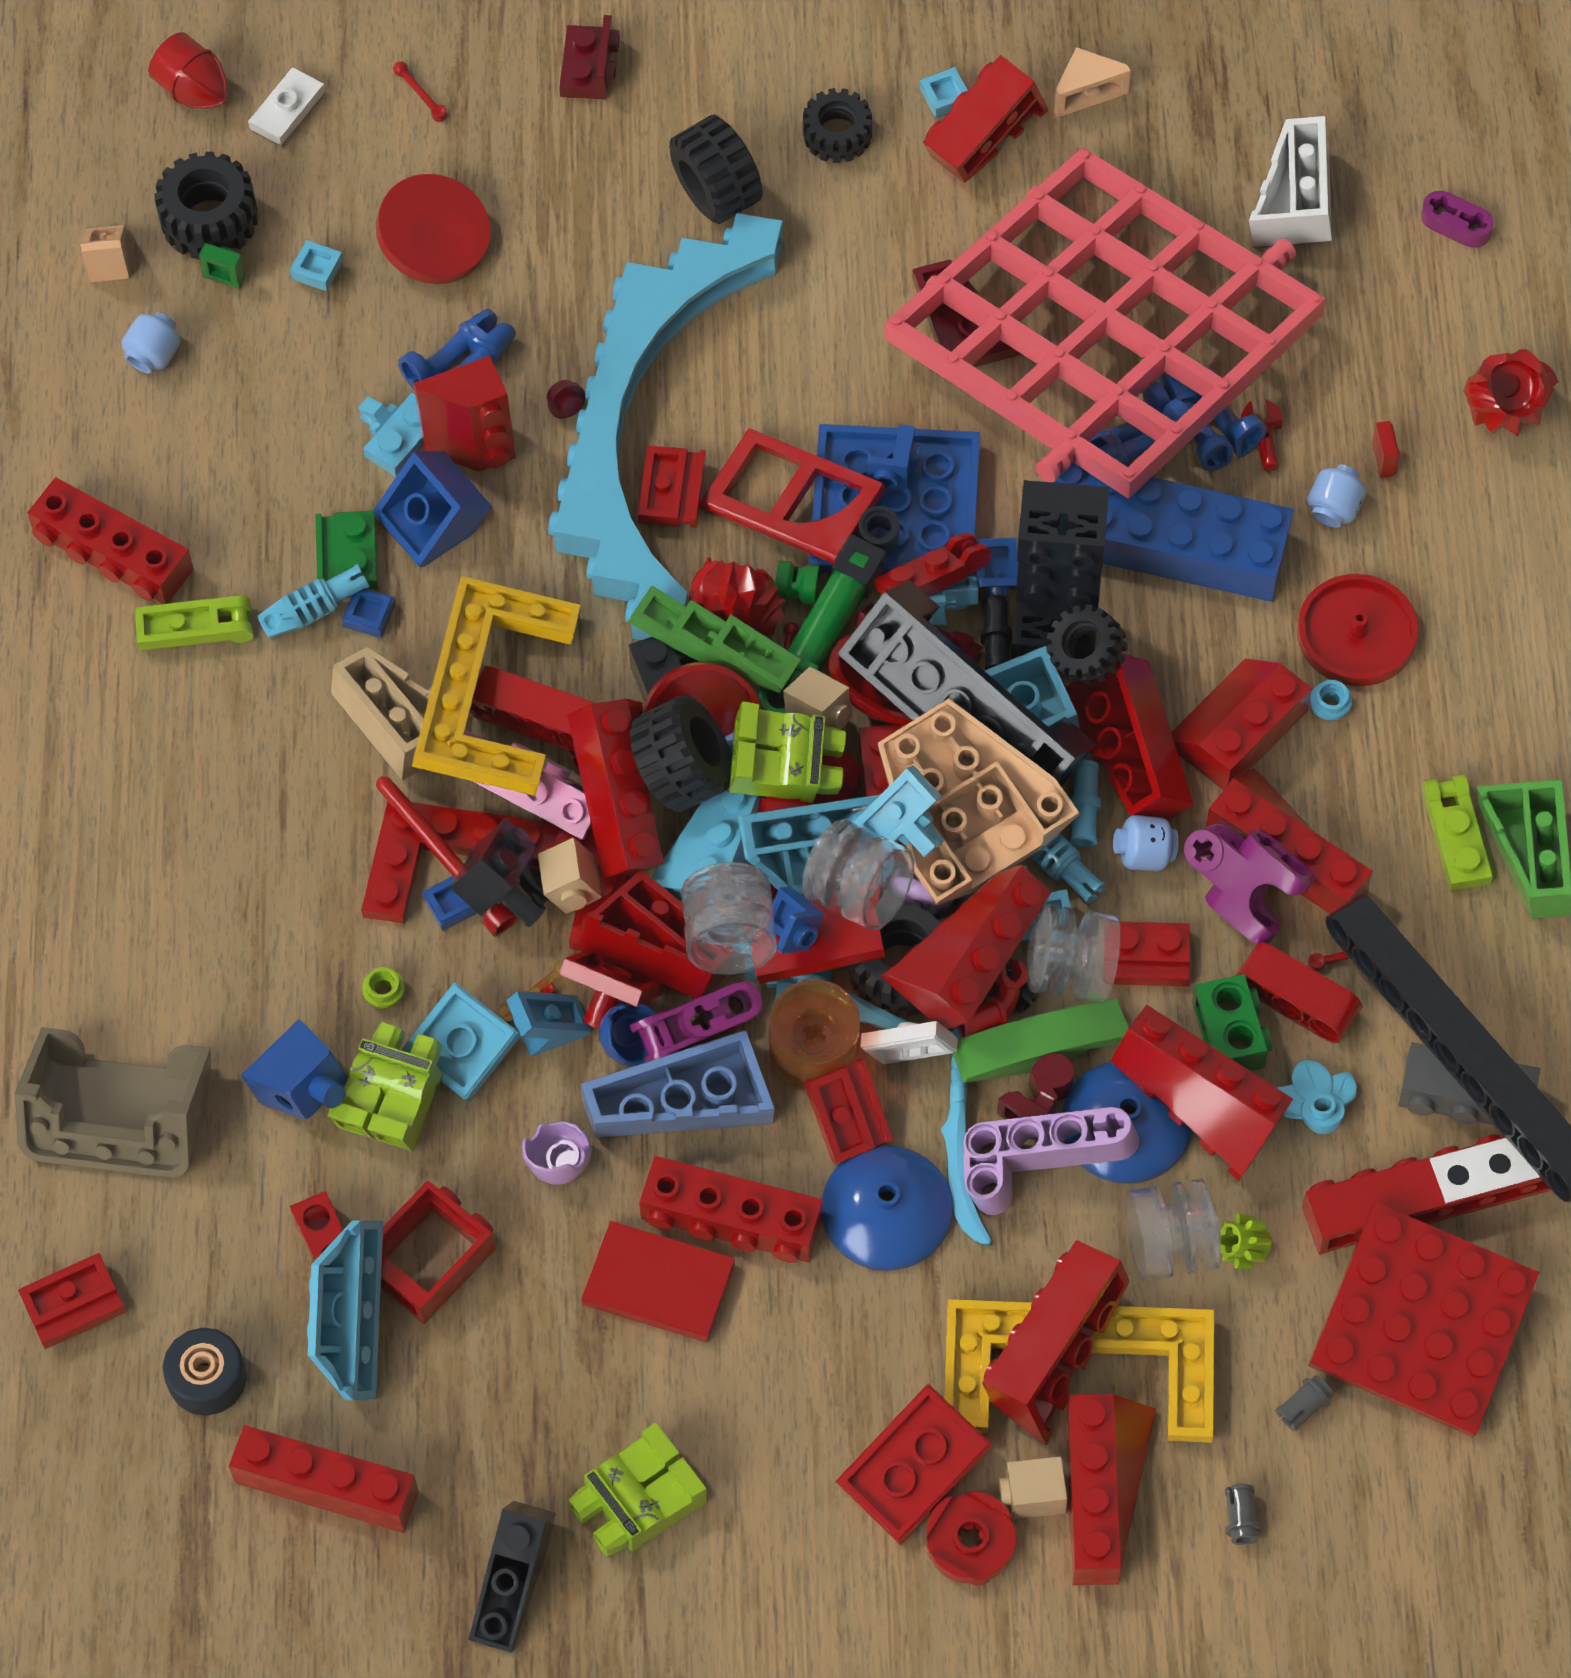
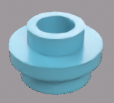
M1326 680L1313 689L1310 705L1318 717L1330 721L1339 720L1350 711L1352 696L1343 683L1337 680ZM1326 699H1333L1338 704L1328 705L1323 701Z

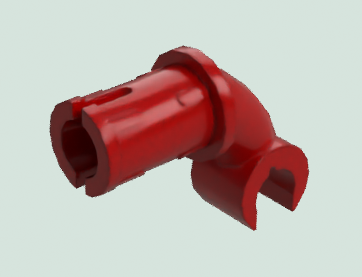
M1009 959L1012 973L1008 978L1006 967H1004L995 981L1000 986L998 995L988 997L987 1002L978 1007L968 1023L956 1026L962 1037H968L983 1030L1007 1024V1019L1017 1004L1020 987L1027 981L1028 970L1023 962Z

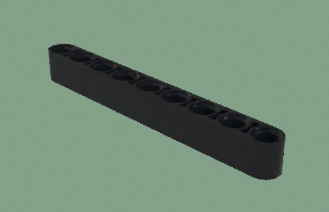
M1360 895L1326 917V926L1334 941L1555 1195L1564 1202H1570L1571 1125L1373 900L1366 895Z

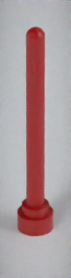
M388 776L379 777L376 781L377 789L449 873L456 878L464 865L461 859ZM502 902L500 904L495 903L482 915V924L493 937H496L507 931L517 921L518 917Z

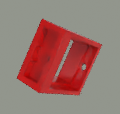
M429 1180L383 1226L381 1289L423 1324L438 1311L496 1249L492 1233L494 1229L491 1224L476 1212L471 1216L460 1207V1199L449 1188L442 1186L438 1189ZM433 1211L473 1245L427 1292L387 1259V1257Z

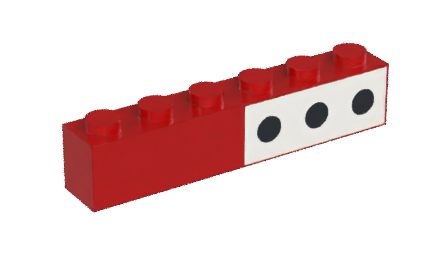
M1494 1134L1483 1137L1475 1145L1459 1149L1458 1146H1449L1440 1149L1434 1156L1417 1160L1416 1157H1409L1396 1162L1392 1168L1376 1172L1373 1168L1364 1169L1352 1175L1351 1179L1334 1183L1333 1180L1318 1182L1305 1192L1302 1209L1318 1254H1323L1356 1245L1374 1202L1426 1224H1432L1552 1190L1506 1137L1500 1138L1499 1135Z

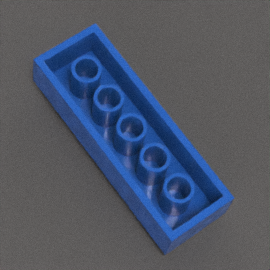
M1073 462L1070 468L1061 473L1060 477L1053 482L1110 487ZM1151 477L1129 499L1110 487L1103 564L1272 602L1290 535L1294 509Z

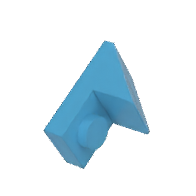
M516 991L506 1000L513 1015L514 1024L519 1030L530 1055H538L586 1037L592 1032L590 1025L583 1022L585 1013L577 995Z

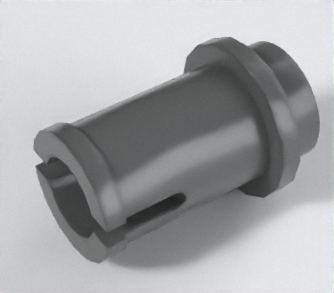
M1315 1375L1312 1379L1305 1378L1302 1381L1304 1386L1285 1403L1275 1409L1279 1417L1284 1416L1281 1419L1283 1423L1293 1431H1296L1321 1406L1328 1407L1330 1405L1329 1399L1334 1393L1318 1375Z
M1249 1484L1232 1485V1488L1227 1487L1225 1495L1227 1496L1230 1525L1226 1527V1534L1231 1537L1233 1544H1253L1259 1540L1258 1534L1262 1532V1526L1256 1520L1254 1487Z

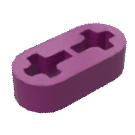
M1434 191L1424 199L1421 219L1429 229L1472 248L1481 247L1490 240L1494 222L1491 214L1485 209L1445 191ZM1440 207L1446 209L1440 215L1433 213V210L1437 211ZM1475 223L1481 225V228L1478 227L1475 231L1468 229L1474 226Z

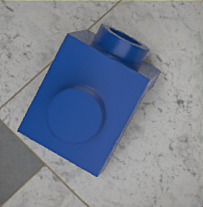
M899 424L892 459L876 456L868 457L867 477L882 482L885 489H907L911 467L918 468L922 444L915 443L914 426Z
M1016 538L976 539L978 541L977 545L979 543L981 545L984 544L992 553V558H990L987 566L985 565L976 571L978 589H986V596L1010 595V588H1017Z
M780 887L764 924L780 936L776 946L779 952L782 954L810 950L818 937V929L825 914L793 887Z

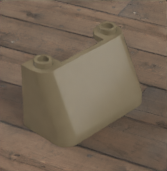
M41 1027L14 1093L20 1150L27 1157L40 1162L160 1177H178L183 1175L188 1169L193 1153L211 1067V1047L181 1045L171 1051L167 1068L85 1059V1048L77 1035L62 1029Z

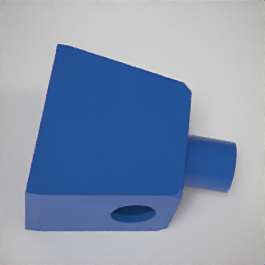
M299 1019L241 1074V1077L259 1103L303 1120L310 1118L322 1105L328 1108L339 1106L345 1097L343 1085L348 1077L333 1053Z

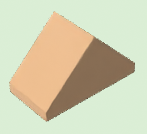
M1076 47L1056 87L1054 112L1057 118L1129 94L1130 69L1128 65Z
M125 225L86 229L80 245L90 283L128 279L129 267Z

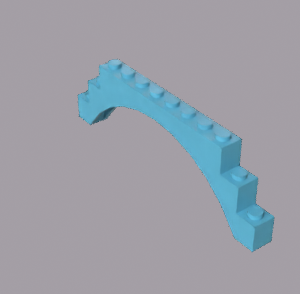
M736 213L733 228L726 227L723 244L681 237L678 252H671L668 269L626 262L623 276H617L615 279L612 294L613 300H616L613 310L608 309L605 315L603 327L604 333H607L605 343L599 342L596 348L594 360L595 366H598L596 376H589L585 392V398L589 400L587 409H580L578 414L576 432L580 434L577 444L571 443L569 447L567 467L571 468L568 478L562 477L560 480L558 501H561L559 512L553 511L551 514L548 534L554 536L556 552L589 558L587 578L592 579L595 596L628 601L625 622L629 621L651 585L685 607L689 604L688 592L680 586L652 555L632 521L619 481L618 455L623 422L639 382L660 350L690 320L724 297L775 275L783 246V221ZM631 624L632 639L643 640L652 637Z

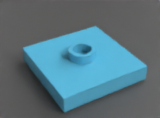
M454 982L401 1050L410 1053L417 1034L438 1040L442 1045L437 1064L443 1073L440 1081L469 1103L521 1035Z

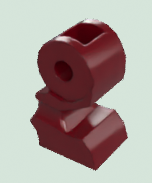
M1057 1053L1039 1058L1031 1068L1029 1087L1035 1100L1027 1099L1019 1091L1007 1092L998 1098L997 1114L1005 1120L1055 1114L1057 1101L1066 1098L1073 1085L1074 1067L1072 1062L1066 1056Z

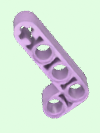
M1114 1107L981 1122L969 1128L964 1136L965 1187L981 1212L986 1215H997L1008 1209L1012 1202L1013 1172L1127 1159L1136 1152L1139 1146V1136L1128 1114L1124 1110ZM1075 1133L1082 1134L1075 1143L1064 1144L1070 1135ZM1038 1138L1035 1146L1029 1149H1022L1023 1144L1027 1140ZM996 1143L994 1149L989 1153L979 1154L981 1148L986 1144ZM997 1184L995 1190L990 1194H980L986 1185Z

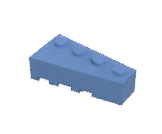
M746 1030L581 1084V1099L595 1138L772 1124L775 1108Z

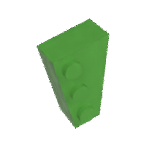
M1562 779L1477 786L1479 810L1530 918L1571 916V871Z

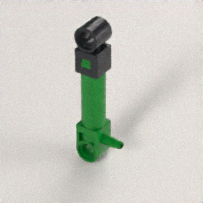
M874 506L867 509L861 515L859 520V537L851 534L831 567L829 581L787 650L800 658V662L780 693L760 687L758 696L762 710L786 714L785 707L774 708L769 702L775 697H784L783 691L809 667L819 672L822 670L862 599L869 598L875 587L874 579L883 574L887 566L886 558L893 555L900 542L899 519L891 509L883 506ZM880 527L889 531L888 535L882 538H876L869 534L872 529Z

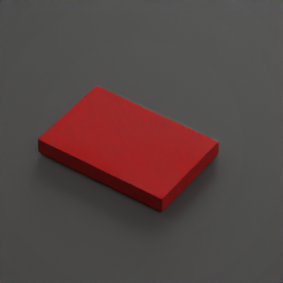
M871 879L802 895L825 914L818 929V937L810 950L782 954L776 949L780 936L764 924L773 901L745 907L759 985L886 957Z
M610 1221L582 1295V1305L707 1343L735 1266V1258Z
M927 1384L835 1482L902 1545L927 1519L935 1507L959 1485L994 1446L930 1384Z

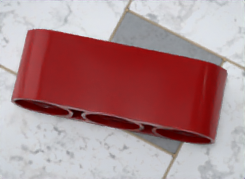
M1257 943L1235 975L1245 974L1248 987L1256 988L1261 1003L1332 1043H1339L1363 1008L1362 1002L1355 994L1267 943Z

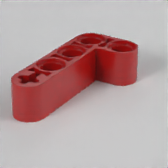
M485 665L480 669L469 713L483 721L565 749L572 763L579 770L567 714L594 702Z

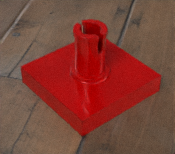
M584 950L564 958L559 975L595 989L583 1022L597 1029H600L601 1020L608 1010L617 1004L618 999L637 1007L660 997L664 988V984L589 950Z

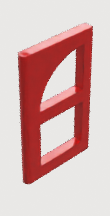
M748 428L702 498L700 508L833 564L851 534L855 536L858 534L861 515L867 509L877 504L886 489L882 482ZM758 449L800 466L770 513L728 496ZM818 474L860 491L846 507L827 518L807 523L789 521Z

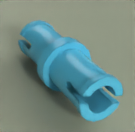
M1083 760L1073 773V796L1069 799L1078 810L1079 815L1072 821L1070 843L1078 848H1091L1097 845V812L1101 810V799L1097 796L1099 764L1094 761Z

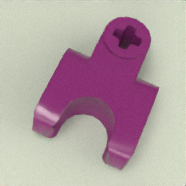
M1216 823L1208 826L1206 829L1203 828L1193 832L1185 842L1184 853L1189 864L1213 883V886L1205 896L1208 905L1241 934L1256 944L1260 942L1269 944L1280 928L1279 921L1269 911L1264 900L1267 885H1274L1288 895H1298L1307 892L1315 881L1314 873L1303 862L1269 834L1260 830H1252L1247 838L1244 839L1227 824Z
M738 982L670 1011L668 1009L629 1026L632 1033L637 1031L640 1033L649 1055L643 1058L646 1063L683 1051L690 1045L740 1026L761 1011V994L751 982ZM729 998H734L740 1003V1014H735L730 1010L728 1005ZM704 1016L706 1022L703 1025L693 1026L691 1024L690 1018Z

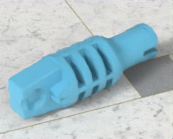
M356 564L354 567L326 582L324 578L321 580L318 578L282 597L259 614L258 619L267 636L273 639L301 629L336 611L335 608L338 607V602L370 586L360 567Z
M1060 833L1040 851L1030 856L1052 879L1064 880L1087 904L1092 903L1098 898L1089 886L1099 893H1102L1106 888V884L1080 862L1082 858L1080 852Z

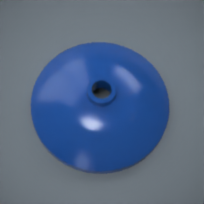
M1112 1062L1099 1065L1085 1073L1072 1086L1065 1099L1062 1113L1108 1107L1121 1109L1123 1106L1130 1105L1136 1110L1135 1113L1128 1114L1138 1133L1139 1146L1136 1152L1127 1159L1083 1164L1081 1166L1099 1178L1124 1184L1146 1182L1163 1175L1184 1154L1190 1140L1191 1128L1185 1123L1179 1126L1168 1116V1107L1158 1097L1150 1099ZM1075 1133L1070 1135L1065 1140V1143H1075L1082 1134Z
M876 1146L872 1150L841 1162L830 1175L822 1195V1220L829 1239L846 1258L869 1269L883 1271L900 1270L920 1263L933 1254L941 1245L951 1224L952 1197L944 1176L926 1157L903 1147ZM888 1191L893 1193L895 1197L891 1201H883L879 1195Z

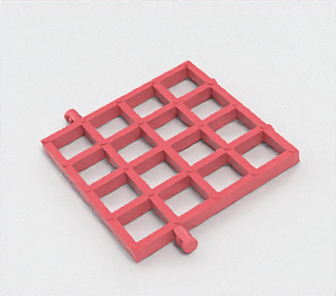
M1082 147L1039 186H1033L1026 198L938 276H931L925 287L885 322L884 339L1052 448L1046 454V458H1042L1035 466L1038 475L1044 481L1055 482L1061 473L1070 468L1073 462L1129 499L1324 315L1326 298L1281 271L1286 266V263L1291 262L1296 256L1295 248L1289 241L1278 239L1272 245V248L1267 249L1260 258ZM1083 178L1120 200L1094 224L1058 202L1063 195ZM1139 214L1144 215L1177 236L1152 260L1115 238ZM1037 219L1073 241L1070 246L1047 266L1011 244L1017 236ZM1197 250H1200L1235 272L1211 297L1172 274ZM1094 255L1131 278L1105 303L1068 280ZM989 261H992L1026 283L1001 308H997L963 286ZM1255 286L1295 310L1270 334L1231 311ZM1151 292L1190 315L1164 340L1126 317ZM1047 297L1084 320L1058 346L1021 323ZM942 303L979 326L952 352L915 329ZM1209 329L1214 330L1249 353L1223 378L1184 354ZM1105 334L1143 358L1117 384L1078 360ZM1000 340L1037 364L1010 390L972 366ZM1163 372L1203 396L1177 422H1174L1137 398ZM1057 378H1060L1096 402L1069 428L1030 404ZM1116 416L1155 440L1129 467L1089 442Z

